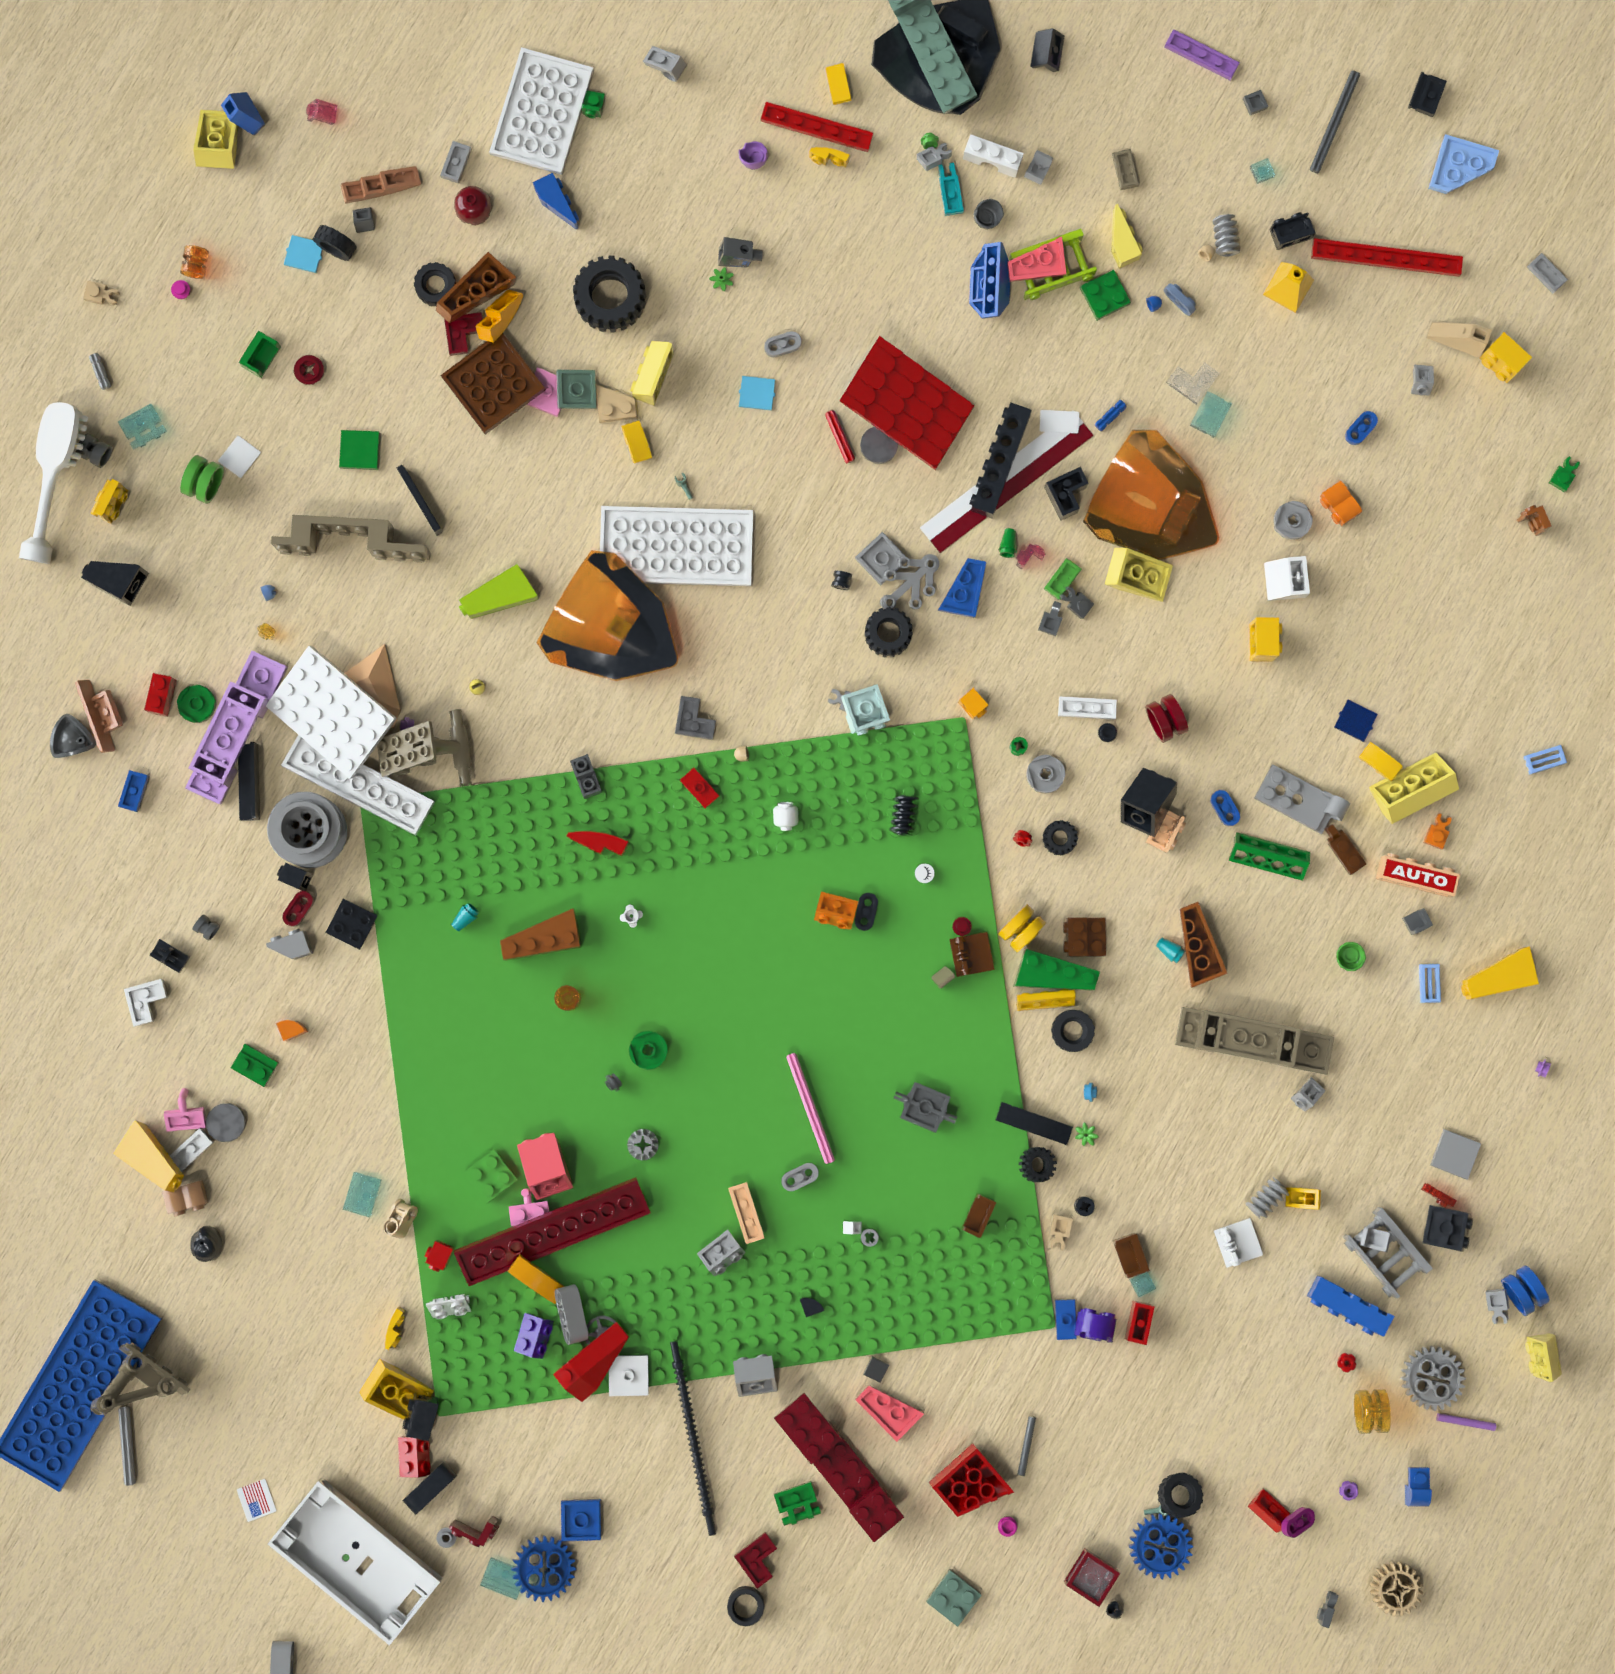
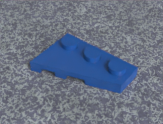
M970 558L966 560L938 611L971 618L976 617L986 566L985 561Z

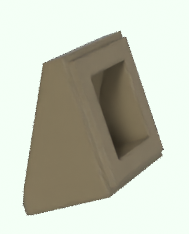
M945 966L931 978L940 989L953 980L955 975Z

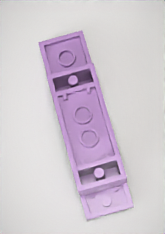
M251 651L236 684L230 681L188 769L192 770L193 773L185 789L215 803L222 804L238 771L233 767L257 717L263 719L268 709L266 705L276 692L288 668L287 666Z

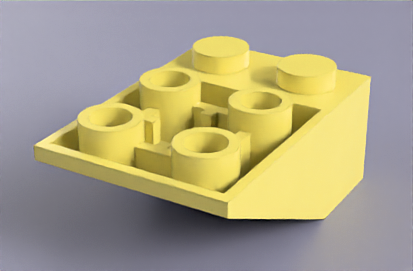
M1548 1333L1527 1337L1528 1342L1525 1345L1526 1351L1530 1354L1531 1362H1529L1530 1372L1533 1373V1376L1553 1382L1562 1375L1556 1336Z

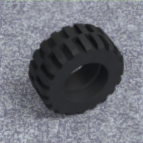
M609 255L608 259H604L601 256L598 257L596 262L593 260L589 261L588 267L583 266L580 269V275H576L575 285H573L576 309L578 314L581 315L582 320L585 323L588 322L589 326L593 329L598 327L601 332L609 329L611 333H614L616 329L621 328V331L627 329L626 325L630 324L632 326L636 323L635 319L640 318L642 315V309L645 308L646 304L645 285L640 272L635 270L631 262L627 264L625 259L621 257L616 260L614 256ZM616 280L623 283L627 289L626 300L620 306L613 309H604L597 306L592 299V292L600 282Z

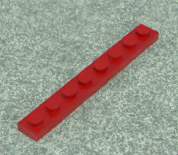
M1314 238L1312 243L1311 259L1460 277L1462 274L1463 256Z

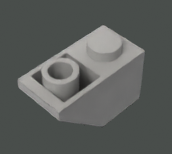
M300 929L288 932L289 936L283 938L281 935L270 939L271 942L266 943L268 948L294 960L313 954L307 933L300 931Z

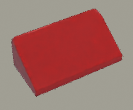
M1264 1489L1248 1505V1508L1276 1533L1282 1531L1281 1525L1283 1520L1291 1514Z

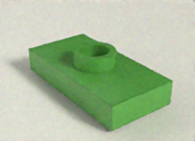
M1066 558L1044 587V590L1059 600L1060 594L1063 595L1065 593V588L1071 585L1082 569Z

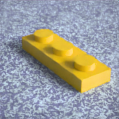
M1062 989L1055 992L1022 993L1017 995V1011L1075 1006V990Z

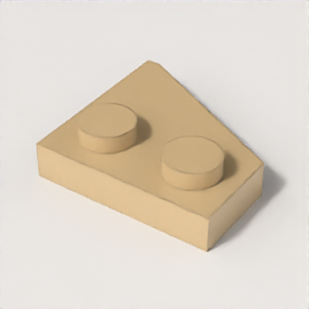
M596 385L599 423L637 418L635 399L633 397Z

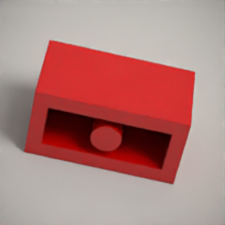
M153 673L144 710L151 714L168 717L177 680L170 676Z
M1132 1301L1124 1339L1147 1345L1155 1306Z

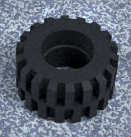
M880 608L877 612H873L872 616L867 620L865 641L871 651L874 650L875 654L883 655L882 657H895L897 654H902L908 648L912 639L913 626L910 623L911 620L905 616V612L898 611V608ZM886 622L895 624L900 630L899 638L894 642L881 640L877 634L878 627Z

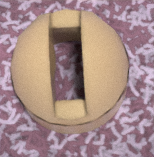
M1204 245L1198 251L1200 258L1206 262H1209L1215 254V249L1211 245Z
M740 746L735 750L734 756L738 761H749L747 746Z

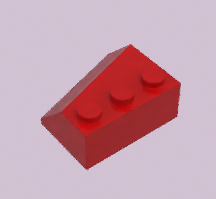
M973 1443L929 1481L931 1487L957 1517L973 1511L988 1502H994L1004 1495L1014 1493Z

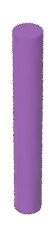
M1437 1413V1421L1491 1431L1496 1430V1423Z

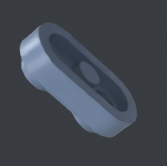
M1168 284L1164 288L1166 296L1184 314L1190 316L1196 310L1195 302L1190 297H1186L1177 284Z

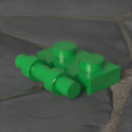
M811 1481L774 1493L779 1513L787 1511L789 1515L782 1518L784 1526L789 1524L795 1525L798 1524V1521L807 1518L810 1520L815 1515L821 1514L819 1506L811 1508L810 1503L817 1501ZM801 1506L805 1507V1511L794 1513L793 1509Z

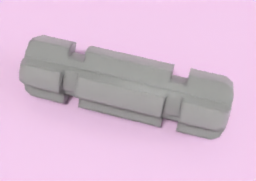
M98 353L91 354L89 359L93 364L92 367L99 381L100 388L102 390L109 389L111 384L107 379L108 376L101 362L100 355Z

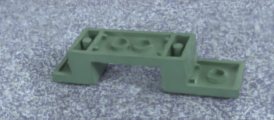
M888 0L943 114L978 97L931 0Z

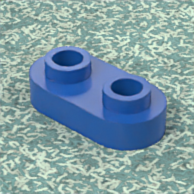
M1371 411L1363 412L1345 433V439L1349 444H1360L1378 423L1375 413ZM1365 419H1367L1370 422L1369 425H1366L1364 423ZM1352 433L1357 435V439L1352 438Z
M1218 790L1211 795L1210 803L1220 821L1225 826H1234L1240 820V813L1226 791ZM1217 797L1223 799L1222 804L1217 803ZM1231 814L1232 820H1228L1226 815Z

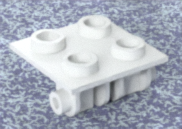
M1250 1218L1214 1230L1226 1268L1238 1266L1242 1262L1263 1255Z
M465 1294L456 1295L455 1299L451 1296L450 1300L445 1297V1300L438 1298L433 1299L430 1303H426L431 1316L436 1319H444L448 1315L454 1314L462 1316L466 1312H471L468 1304L470 1303L469 1295L465 1296Z

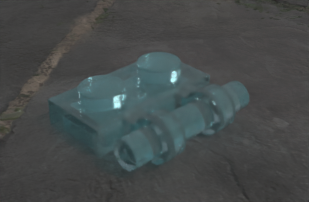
M152 404L118 421L128 440L135 436L136 440L130 443L133 450L139 446L141 448L144 447L150 440L158 439L161 437V434L167 432L164 425L158 428L155 426L162 421ZM150 428L151 432L141 436L140 433Z

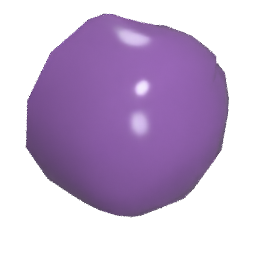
M761 142L745 143L744 147L738 151L741 163L751 170L761 168L768 159L767 148Z

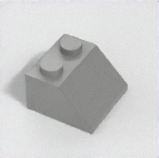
M762 1354L751 1359L742 1357L737 1359V1361H733L739 1397L777 1392L772 1355Z

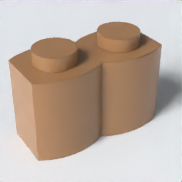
M203 1180L180 1186L174 1193L162 1191L167 1213H173L174 1217L186 1214L185 1210L192 1208L193 1211L203 1209V1204L209 1203Z

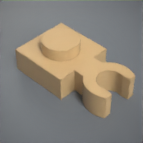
M87 281L83 299L103 305L104 300H107L110 304L117 305V301L111 299V296L113 294L119 295L120 293L116 289H109L107 291L108 287L105 284Z
M1053 1214L1049 1234H1053L1054 1238L1049 1243L1050 1248L1054 1247L1055 1242H1060V1250H1064L1065 1243L1063 1237L1069 1238L1072 1218Z

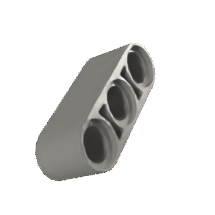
M573 1284L555 1289V1300L565 1342L570 1345L587 1340L588 1330L577 1286Z
M273 1641L271 1646L270 1674H293L294 1642Z

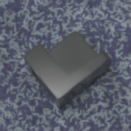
M1424 908L1402 918L1411 935L1433 926Z

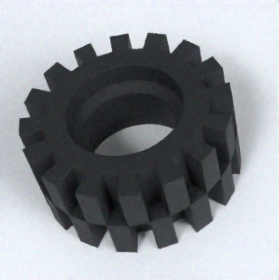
M1060 820L1054 821L1046 827L1043 832L1042 841L1048 852L1061 856L1070 853L1075 848L1078 832L1075 830L1074 825L1069 824L1070 822ZM1056 831H1064L1067 834L1068 839L1064 845H1057L1053 841V835Z
M1034 1147L1023 1152L1024 1155H1021L1019 1158L1022 1159V1162H1019V1165H1022V1168L1019 1170L1024 1173L1022 1176L1032 1182L1050 1180L1049 1177L1054 1176L1052 1171H1056L1054 1164H1057V1161H1053V1158H1055L1054 1154L1050 1155L1051 1151L1046 1150L1044 1147ZM1036 1157L1041 1158L1043 1161V1169L1040 1172H1036L1032 1168V1161Z

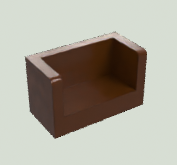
M976 1194L961 1229L981 1238L996 1202Z
M1136 1233L1112 1240L1126 1278L1150 1271Z

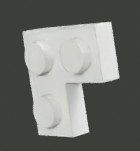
M163 979L124 989L133 1027L154 1022L149 1003L168 998Z

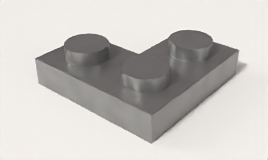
M681 696L675 734L713 740L716 720L697 718L700 699Z

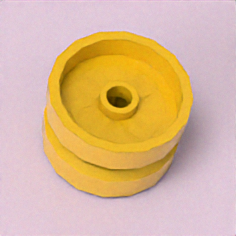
M1028 904L998 933L1004 941L1010 939L1014 934L1016 935L1010 943V947L1016 953L1025 945H1028L1047 923L1041 916L1035 917L1029 923L1028 920L1034 914V910Z

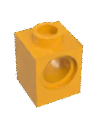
M974 688L958 701L972 720L975 717L980 719L987 713L986 708L988 704Z

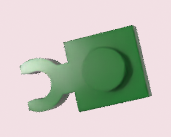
M1570 456L1564 460V468L1558 466L1548 482L1564 493L1576 476L1571 472L1580 465V462H1576L1574 466H1571L1569 464Z

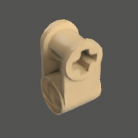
M403 1199L396 1200L384 1223V1233L395 1238H404L417 1216V1207L406 1204Z

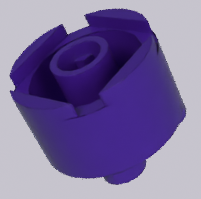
M1081 1309V1312H1078L1074 1336L1095 1341L1105 1340L1107 1343H1113L1117 1321L1115 1314L1104 1312L1098 1315L1096 1310Z

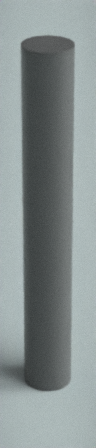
M1032 1416L1028 1417L1017 1473L1020 1476H1025L1036 1422V1417Z

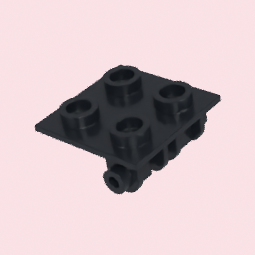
M342 899L325 933L360 950L378 915Z

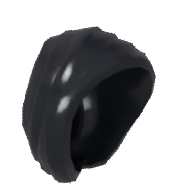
M203 1226L191 1237V1253L197 1260L201 1262L213 1261L221 1254L222 1239L218 1230L212 1226Z

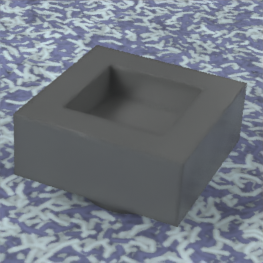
M1261 90L1243 97L1250 116L1268 108Z

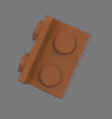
M1533 505L1526 508L1517 519L1518 523L1529 519L1528 526L1536 536L1544 533L1552 526L1543 505L1539 507Z

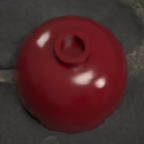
M468 186L457 193L454 200V209L457 217L463 223L476 226L484 223L489 218L492 203L489 195L483 189L477 186Z

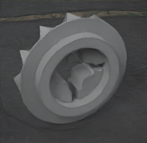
M647 1129L633 1132L627 1143L629 1153L638 1160L652 1158L656 1154L659 1145L656 1135ZM642 1136H644L645 1143L651 1144V1146L645 1147L643 1153L641 1147L634 1146V1144L641 1142Z

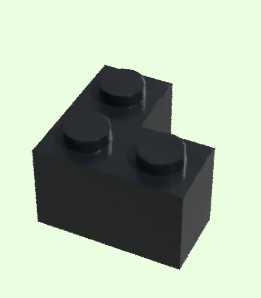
M1081 466L1046 482L1044 486L1060 521L1077 514L1080 509L1073 494L1086 489L1089 484Z

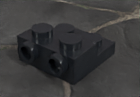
M1430 1205L1423 1244L1463 1252L1464 1248L1468 1249L1470 1237H1466L1467 1230L1472 1229L1473 1218H1470V1213Z

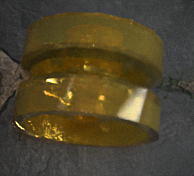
M1374 1389L1371 1395L1368 1390L1355 1391L1354 1416L1356 1427L1360 1434H1370L1373 1428L1377 1433H1388L1390 1431V1404L1385 1389Z

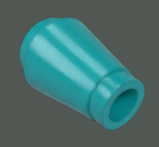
M467 903L461 907L451 925L460 932L477 919L479 911L472 904Z
M1163 937L1156 945L1171 962L1178 963L1185 953L1182 946Z

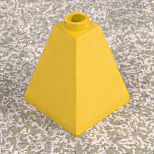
M1281 262L1263 295L1296 313L1314 279L1308 272L1296 265Z

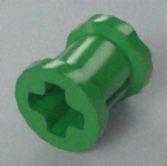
M1016 737L1010 743L1009 749L1015 756L1023 755L1028 748V742L1023 737ZM1018 742L1021 743V747L1023 748L1019 751L1016 750V746L1014 745H1017Z

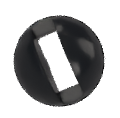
M1113 1601L1107 1606L1106 1613L1113 1619H1120L1124 1609L1118 1602Z

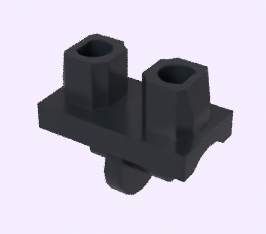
M161 939L158 940L155 948L149 955L178 973H181L190 956Z

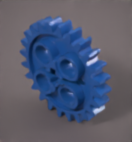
M1159 1513L1158 1519H1155L1153 1514H1151L1150 1521L1144 1517L1145 1524L1142 1525L1138 1522L1137 1525L1140 1529H1133L1132 1531L1136 1536L1130 1537V1540L1134 1542V1544L1129 1545V1548L1134 1549L1130 1553L1131 1557H1136L1133 1560L1134 1564L1140 1563L1138 1569L1141 1571L1145 1568L1144 1574L1146 1576L1152 1572L1154 1579L1157 1574H1159L1161 1580H1163L1164 1574L1171 1578V1572L1179 1575L1177 1569L1185 1570L1182 1564H1189L1190 1562L1186 1557L1193 1555L1188 1551V1549L1193 1548V1545L1188 1543L1192 1540V1537L1185 1536L1189 1530L1187 1528L1182 1530L1184 1524L1182 1522L1177 1524L1178 1519L1176 1517L1170 1521V1515H1166L1165 1519H1163L1162 1514ZM1158 1530V1536L1151 1539L1149 1537L1150 1531ZM1177 1535V1541L1170 1544L1168 1542L1169 1536ZM1144 1541H1150L1157 1545H1161L1163 1542L1166 1547L1176 1548L1178 1551L1174 1552L1166 1548H1161L1159 1551L1157 1546L1144 1544ZM1147 1549L1154 1550V1554L1151 1558H1146L1144 1556V1553ZM1167 1554L1173 1555L1170 1563L1163 1561L1164 1556Z
M543 1535L542 1541H539L536 1536L535 1543L527 1540L529 1546L521 1545L523 1552L516 1551L519 1559L512 1560L517 1564V1566L511 1568L512 1571L517 1572L512 1576L513 1579H518L515 1586L519 1587L522 1585L519 1590L520 1593L527 1591L526 1597L529 1598L533 1595L534 1601L540 1597L541 1601L544 1602L547 1596L552 1601V1595L554 1594L559 1598V1591L561 1590L566 1593L564 1586H571L568 1579L575 1578L570 1573V1571L576 1570L574 1566L570 1565L575 1562L574 1558H569L572 1552H565L568 1546L566 1544L561 1546L562 1541L560 1539L554 1543V1537L552 1536L549 1541H547L545 1535ZM546 1551L544 1563L548 1569L544 1570L545 1586L542 1587L543 1573L539 1568L543 1567L542 1552ZM538 1554L539 1560L534 1564L530 1563V1556ZM552 1554H558L559 1558L555 1563L549 1562V1557ZM532 1574H537L538 1581L530 1584L529 1577ZM557 1574V1581L552 1584L549 1583V1576Z

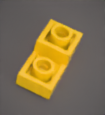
M844 63L825 67L833 105L852 101Z
M814 147L809 151V158L818 165L823 164L826 166L829 159L834 165L839 167L841 165L846 167L849 163L850 155L836 149Z
M640 421L622 425V432L625 442L629 447L633 463L651 459L650 448Z
M1372 742L1368 744L1359 756L1360 760L1374 768L1377 773L1391 782L1403 768L1398 761Z
M401 1307L395 1310L387 1328L385 1349L390 1350L392 1347L396 1348L402 1339L399 1337L401 1331L395 1328L396 1326L400 1327L406 1318L403 1316L406 1311Z

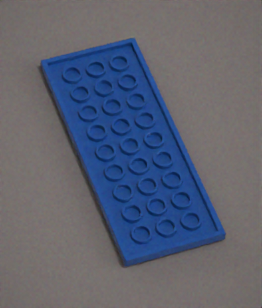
M96 1279L93 1280L0 1438V1458L58 1492L62 1491L105 1417L104 1415L94 1414L91 1411V1403L104 1393L119 1373L118 1369L127 1356L119 1348L125 1343L130 1344L132 1342L141 1349L139 1352L142 1353L162 1318ZM132 1359L131 1366L134 1368L136 1361Z

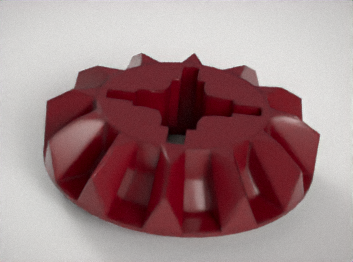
M305 355L296 361L294 375L304 385H314L316 382L321 381L324 375V366L316 356ZM304 365L308 368L313 367L312 371L314 375L310 373L306 375Z

